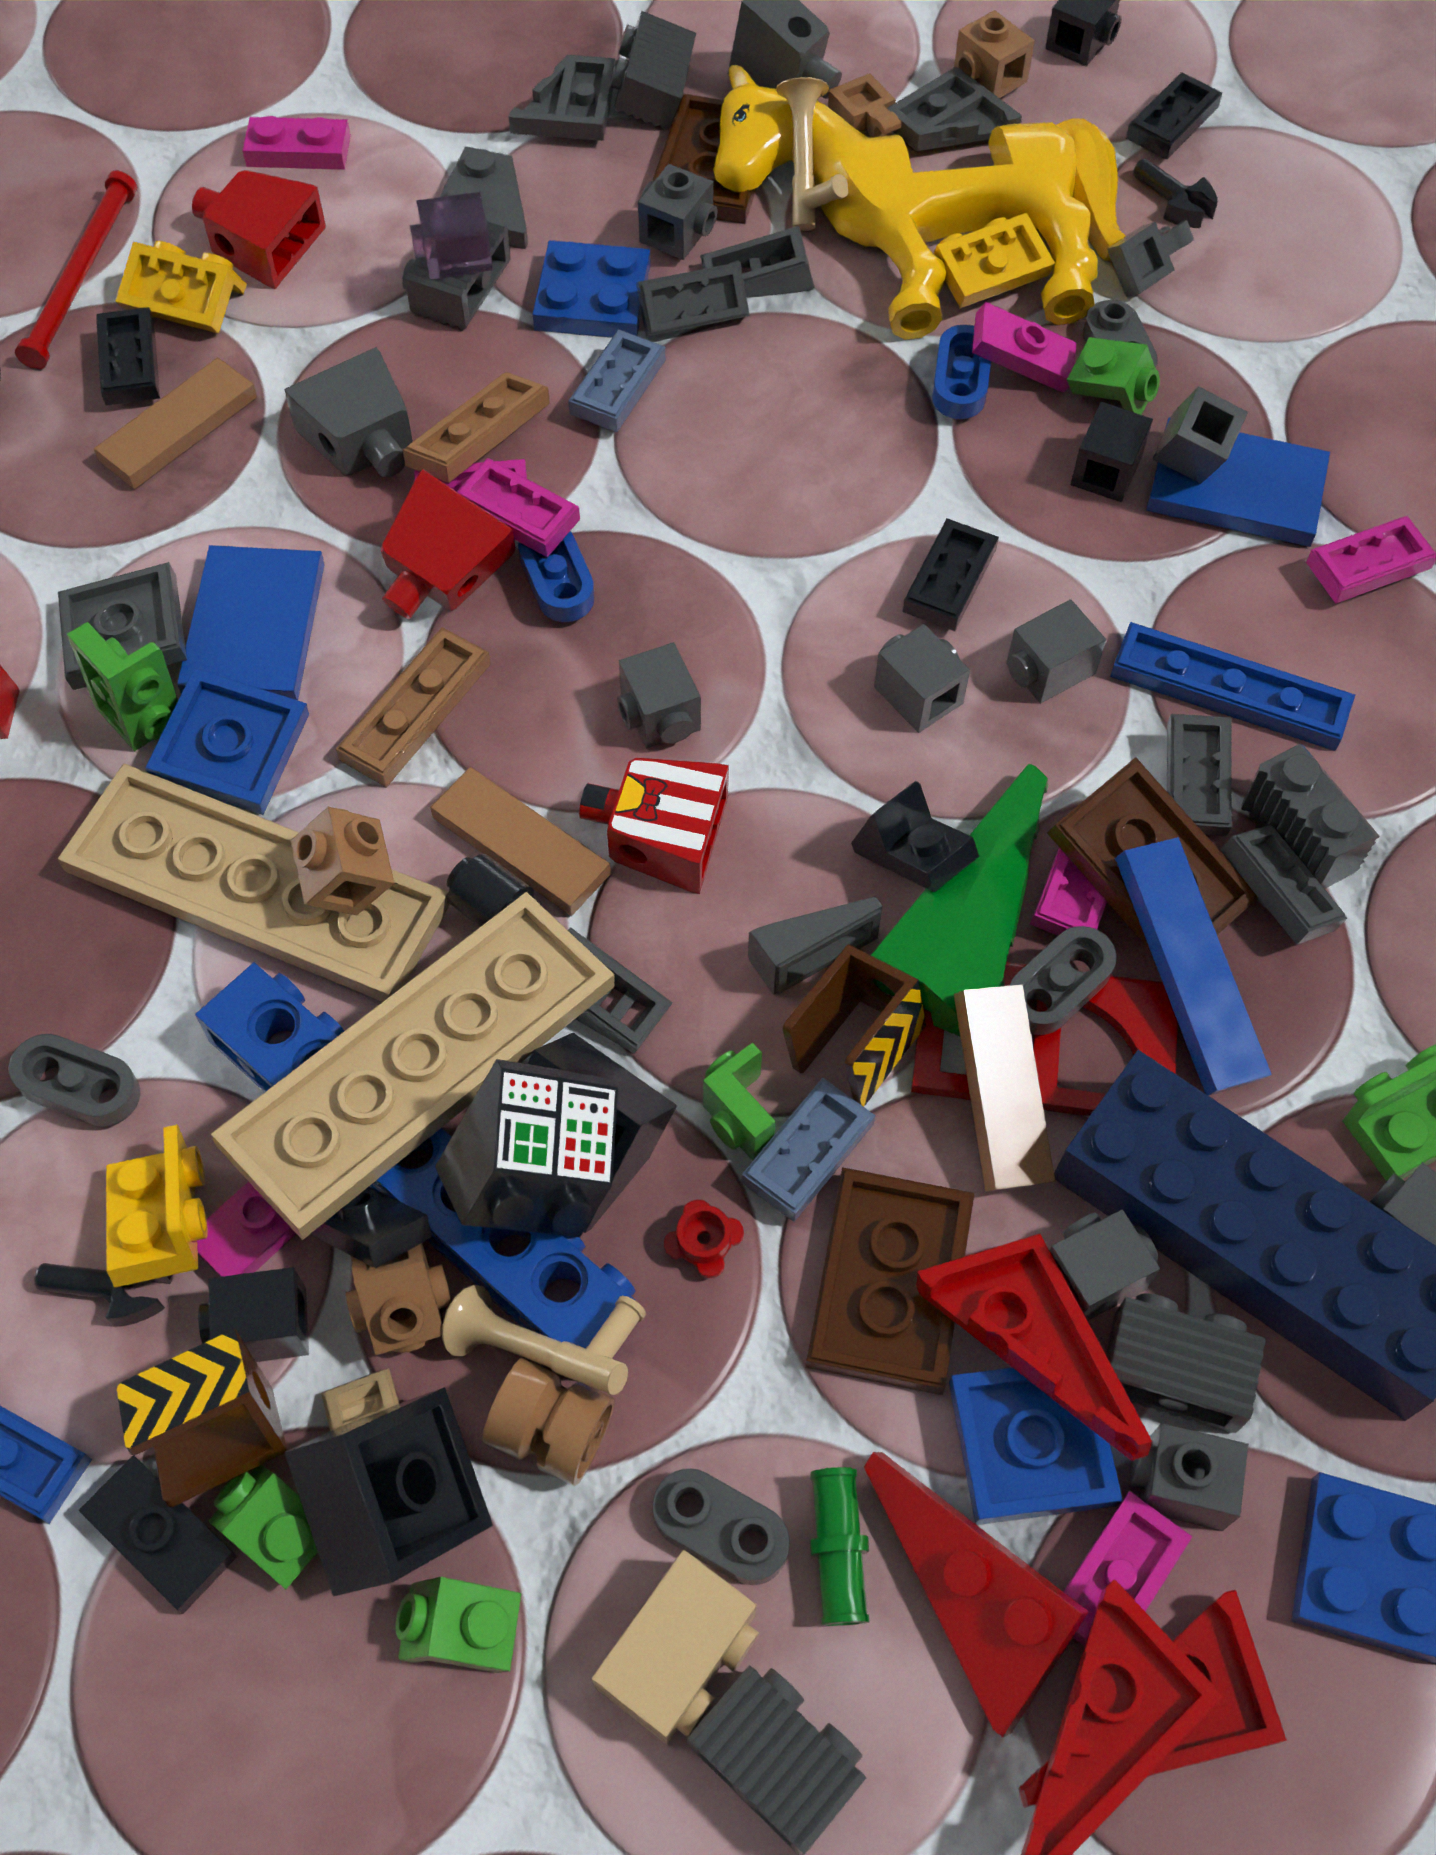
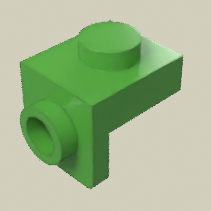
M1089 337L1067 378V382L1073 394L1119 400L1123 409L1142 415L1148 402L1153 401L1157 395L1160 375L1154 366L1148 345Z
M754 1043L749 1044L738 1054L734 1051H728L721 1055L707 1069L705 1079L703 1080V1107L712 1116L710 1123L713 1130L731 1150H736L740 1147L752 1161L775 1135L776 1121L746 1089L761 1075L762 1052Z
M262 1465L255 1467L250 1474L245 1472L232 1478L217 1495L214 1506L218 1510L211 1517L209 1523L283 1588L287 1589L318 1552L299 1495L276 1474Z
M436 1577L413 1583L409 1593L405 1595L399 1606L396 1618V1635L401 1640L399 1660L412 1663L435 1661L495 1673L509 1672L522 1593L446 1577Z

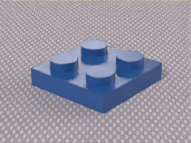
M549 240L533 310L534 330L613 337L619 329L638 336L642 313L636 282L648 280L651 265L650 249Z
M194 668L145 769L150 774L213 799L264 815L309 717L307 703Z
M1014 1368L951 1376L949 1387L976 1525L1117 1507L1123 1501L1110 1444Z
M1322 1472L1315 1475L1311 1480L1291 1622L1436 1664V1505Z

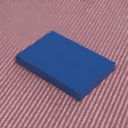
M1168 417L1166 427H1167V425H1168V423H1169L1171 417ZM1239 432L1227 461L1201 484L1157 462L1146 511L1311 547L1317 531L1330 452Z
M209 545L185 647L187 660L182 661L177 682L180 693L182 694L193 669L197 668L298 700L325 565L322 552Z

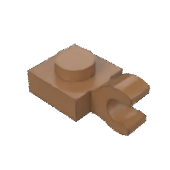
M871 73L828 90V107L858 131L867 129L870 138L890 136L892 131L901 128V121L898 116L887 109L896 103V99Z

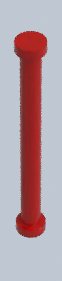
M112 171L109 173L104 184L106 192L28 338L21 339L15 348L17 359L29 368L38 370L45 368L50 359L48 348L124 203L132 201L138 190L134 179L122 171Z

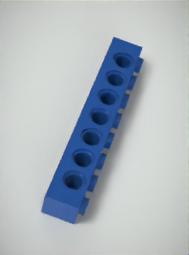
M255 962L195 1014L209 1042L264 1092L345 1031L326 1012H322L316 1017L302 1005L305 1002L303 994L285 975L278 973L272 978ZM284 1030L293 1031L292 1035L281 1043H267L270 1037L277 1032ZM442 1128L411 1152L427 1151L432 1154L431 1159L424 1166L416 1169L404 1168L401 1166L403 1158L369 1186L427 1214L432 1236L426 1241L473 1284L483 1286L490 1293L491 1300L521 1327L560 1342L567 1341L587 1348L616 1307L615 1303L618 1298L624 1295L634 1299L632 1295L636 1292L635 1288L618 1269L609 1263H605L600 1269L582 1253L585 1249V1244L580 1237L462 1225L457 1213L447 1208L451 1200L435 1168L452 1138ZM519 1235L530 1241L526 1250L517 1256L505 1257L495 1252L499 1242L508 1236ZM559 1279H569L580 1286L578 1293L572 1299L565 1302L551 1301L544 1296V1292L552 1282Z

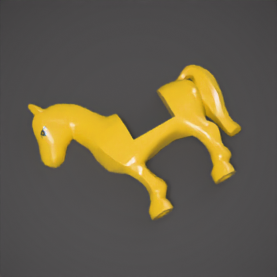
M732 65L729 68V79L733 90L727 94L722 105L720 145L713 171L716 180L721 185L740 193L758 188L774 168L788 161L794 163L793 117L788 100L779 96L776 89L756 85L742 67ZM816 101L812 123L815 186L830 180L831 177L837 174H841L847 179L849 192L845 198L835 199L822 205L821 208L837 233L862 246L881 248L898 267L903 279L901 291L888 308L890 326L894 335L905 340L922 338L935 331L942 320L940 302L937 295L943 288L946 269L944 262L932 253L925 242L942 239L956 233L977 231L994 219L1000 217L1010 219L1024 213L1028 214L1035 228L1041 232L1047 241L1052 253V259L1055 262L1052 269V277L1040 293L1046 320L1056 325L1074 323L1087 316L1089 309L1095 305L1091 282L1097 278L1098 272L1097 256L1094 250L1089 248L1088 240L1099 257L1105 261H1111L1107 248L1126 237L1121 232L1116 219L1118 173L1115 149L1107 135L1096 125L1083 118H1072L1056 125L1052 122L996 126L992 130L988 141L994 166L913 173L905 142L900 135L868 138L826 105Z

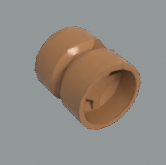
M522 1357L514 1364L496 1395L484 1427L482 1440L485 1445L519 1461L529 1454L535 1455L540 1471L575 1487L586 1474L601 1445L613 1413L615 1399L580 1382H576L568 1388L563 1387L560 1374L555 1373L549 1367Z

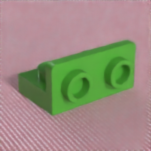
M89 622L67 633L96 710L134 752L152 740L159 739L178 702L162 650L154 642H150L128 655L115 638L111 637L105 641Z
M1436 1044L1412 1058L1406 1064L1408 1071L1392 1079L1387 1072H1383L1362 1084L1353 1093L1358 1101L1342 1120L1386 1181L1393 1173L1404 1179L1411 1175L1422 1162L1429 1165L1436 1161Z

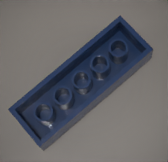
M1137 1050L1066 1148L1054 1172L1055 1180L1107 1216L1123 1209L1133 1226L1138 1225L1148 1233L1156 1250L1404 1421L1434 1402L1436 1398V1246L1140 1050Z

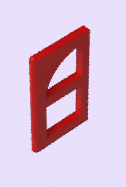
M1006 962L1004 986H1010L1014 976L1027 964ZM1111 976L1107 984L1083 1008L1097 1014L1114 1027L1128 1044L1133 1055L1137 1050H1140L1176 1074L1178 1021L1163 982ZM1035 1000L1034 1011L1043 1012L1048 1010L1043 1002ZM923 1009L926 1027L916 1038L911 1092L971 1100L967 1075L940 1071L944 1030L935 1027L930 1011ZM1061 1028L1045 1035L1033 1034L1032 1044L1043 1110L1090 1116L1105 1096L1104 1093L1057 1087Z

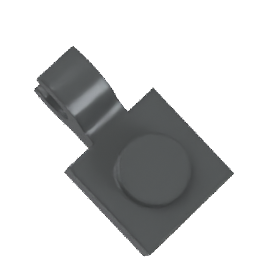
M1187 220L1180 222L1171 229L1169 225L1158 229L1156 222L1143 225L1107 248L1126 297L1142 293L1175 270L1170 255L1194 240Z

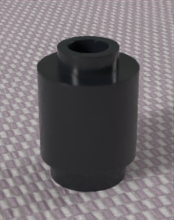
M484 853L474 858L466 857L453 868L447 879V887L449 888L448 903L479 927L525 892L542 906L541 901L534 897V889Z

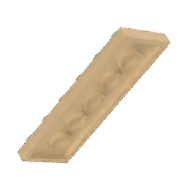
M125 763L120 767L58 857L64 872L382 1002L406 984L450 906L447 899L448 891L393 869L391 870L395 884L357 916L304 905L291 842L299 832Z
M525 892L212 1132L211 1136L217 1148L303 1240L469 1106L496 1059L522 1063L535 1049L543 1046L614 988L615 974L532 896Z

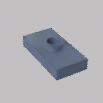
M618 329L569 399V414L618 432L666 361V347Z
M822 1078L742 1173L741 1183L795 1222L871 1129L876 1115Z

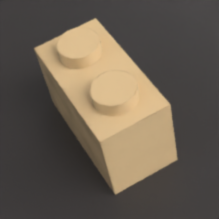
M683 1549L591 1678L595 1689L666 1745H668L677 1730L688 1737L700 1724L715 1700V1697L705 1689L722 1664L734 1672L756 1641L759 1632L751 1627L750 1624L755 1618L757 1604Z

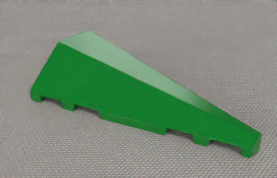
M1028 764L969 835L974 838L979 857L936 892L925 889L871 954V956L918 979L923 1009L930 1011L933 1025L959 1037L960 1031L954 994L963 990L1001 987L1005 984V966L1009 948L1013 947L1030 871L1029 858L1033 840L1037 839L1039 830V813L1043 795L1048 790V778L1032 764ZM873 979V982L881 991L891 996L895 995L885 984Z

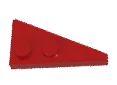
M1041 1234L917 1271L916 1288L923 1298L1129 1460L1133 1461L1148 1456L1152 1440Z
M873 1452L866 1462L864 1469L993 1730L1002 1738L1008 1736L1017 1726L1089 1611L883 1452Z
M1115 1579L1101 1592L1021 1855H1072L1224 1698L1217 1688Z
M1236 1590L1227 1591L1210 1604L1173 1640L1224 1698L1147 1777L1287 1741ZM1050 1758L1018 1788L1024 1808L1036 1805Z

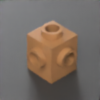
M994 10L959 30L954 67L957 66L998 98H1001L1028 82L1035 40Z
M328 806L291 840L293 859L297 866L304 905L357 916L395 884L379 819Z
M422 1243L377 1268H373L351 1256L353 1282L356 1289L345 1292L347 1306L355 1333L368 1330L375 1355L390 1351L400 1353L411 1352L425 1346L431 1339L442 1336L443 1321L440 1309L450 1306L452 1300L442 1264L429 1268Z

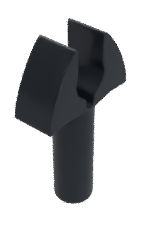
M1141 159L1135 165L1133 170L1134 177L1169 201L1165 209L1164 220L1174 224L1187 220L1190 228H1201L1204 214L1213 219L1218 199L1212 185L1205 177H1202L1197 183L1188 186L1183 185L1148 159Z
M43 1263L37 1268L34 1284L39 1291L105 1298L110 1304L105 1318L114 1327L127 1326L143 1321L165 1309L158 1298L129 1296L124 1287H132L134 1284L114 1288L106 1270ZM168 1276L150 1280L156 1283L171 1284Z

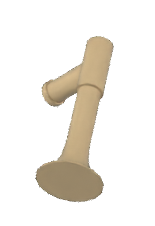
M811 77L788 79L781 82L776 88L778 95L788 100L792 110L794 145L793 227L799 226L801 232L815 229V208L835 199L845 198L849 193L847 179L841 174H837L831 177L830 180L815 186V176L813 175V111L818 98L828 93L829 86L826 82Z
M471 1285L464 1288L454 1297L446 1311L442 1324V1340L445 1349L451 1355L464 1356L472 1352L479 1344H487L552 1368L557 1374L611 1395L618 1394L624 1388L628 1378V1368L625 1363L612 1358L635 1325L641 1322L646 1315L644 1308L637 1301L628 1296H620L615 1303L616 1307L587 1348H583L567 1341H557L497 1316L492 1312L493 1303L490 1293L483 1286Z

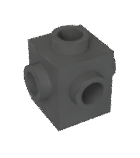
M668 164L655 181H650L645 186L638 201L639 242L684 260L699 239L710 234L716 222L717 207L713 205V181Z

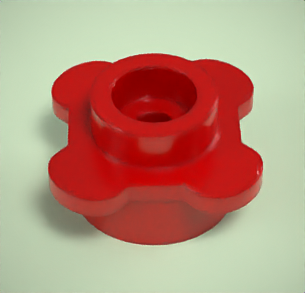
M700 1199L692 1200L685 1205L683 1215L677 1224V1230L669 1232L665 1236L664 1250L671 1259L683 1258L695 1265L702 1277L715 1278L724 1271V1258L731 1247L739 1245L743 1241L744 1229L739 1220L727 1218L720 1209L709 1205L706 1201ZM702 1233L708 1234L711 1238L706 1244H701L697 1240L698 1236Z

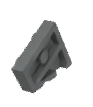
M567 55L554 67V72L551 76L543 78L532 89L533 101L524 110L514 107L510 111V134L604 141L614 89L610 87V82L616 66L615 58Z
M957 66L887 108L889 111L894 112L901 121V128L892 132L900 135L916 151L987 140L996 126L1021 124L1022 119L1020 113Z
M465 146L432 212L433 225H439V223L443 222V217L447 216L448 209L507 227L509 246L526 249L528 246L527 228L513 157L485 149Z

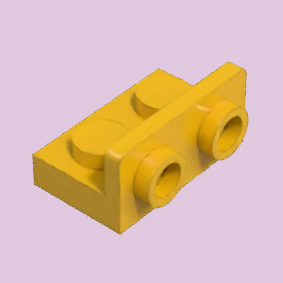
M1027 213L1010 219L1005 217L994 219L982 229L963 236L960 233L952 234L944 238L936 246L933 253L944 262L946 269L945 282L960 308L1047 277L1055 265Z
M155 241L154 247L133 242L115 302L125 310L150 307L153 317L219 334L231 292L244 294L247 283L232 269L233 264L229 260L218 255L203 253L200 259L186 255V252L181 248L164 241Z
M178 1124L163 1128L164 1153L106 1165V1271L114 1288L198 1269L197 1240L206 1239L208 1229L202 1201L199 1197L195 1198V1187L205 1185V1172L199 1148L197 1146L187 1148Z

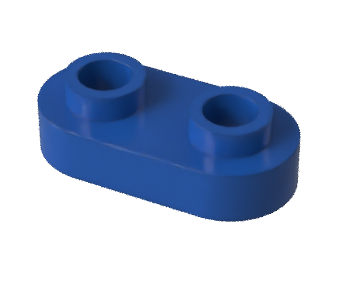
M964 324L950 327L941 335L939 341L932 401L940 413L954 419L974 417L985 406L991 361L972 353L973 325Z
M570 531L546 559L541 558L544 555L518 542L520 564L542 613L548 618L559 622L576 621L587 615L594 605V584L572 532Z

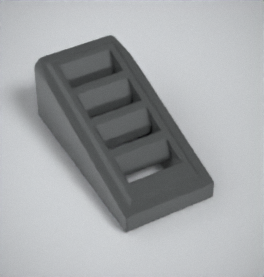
M799 226L700 255L703 269L736 262L741 263V268L751 267V271L742 274L746 297L797 293L815 288Z
M875 896L756 928L749 932L748 958L773 995L776 993L780 994L830 966L847 944L860 949L878 938L883 906Z
M570 927L568 931L615 974L614 989L624 994L609 1013L600 1005L612 991L610 990L579 1015L576 1020L635 1054L673 1002ZM636 1001L646 1008L632 1027L629 1028L620 1020Z

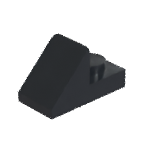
M914 781L875 811L851 842L855 853L932 892H936L979 857L972 836L931 818L921 784L918 781Z

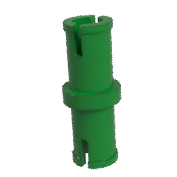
M851 1467L823 1468L810 1472V1480L813 1483L817 1538L810 1540V1553L812 1557H818L823 1614V1617H821L822 1626H848L870 1622L869 1614H867L862 1554L869 1552L868 1536L860 1534L856 1487L857 1469Z

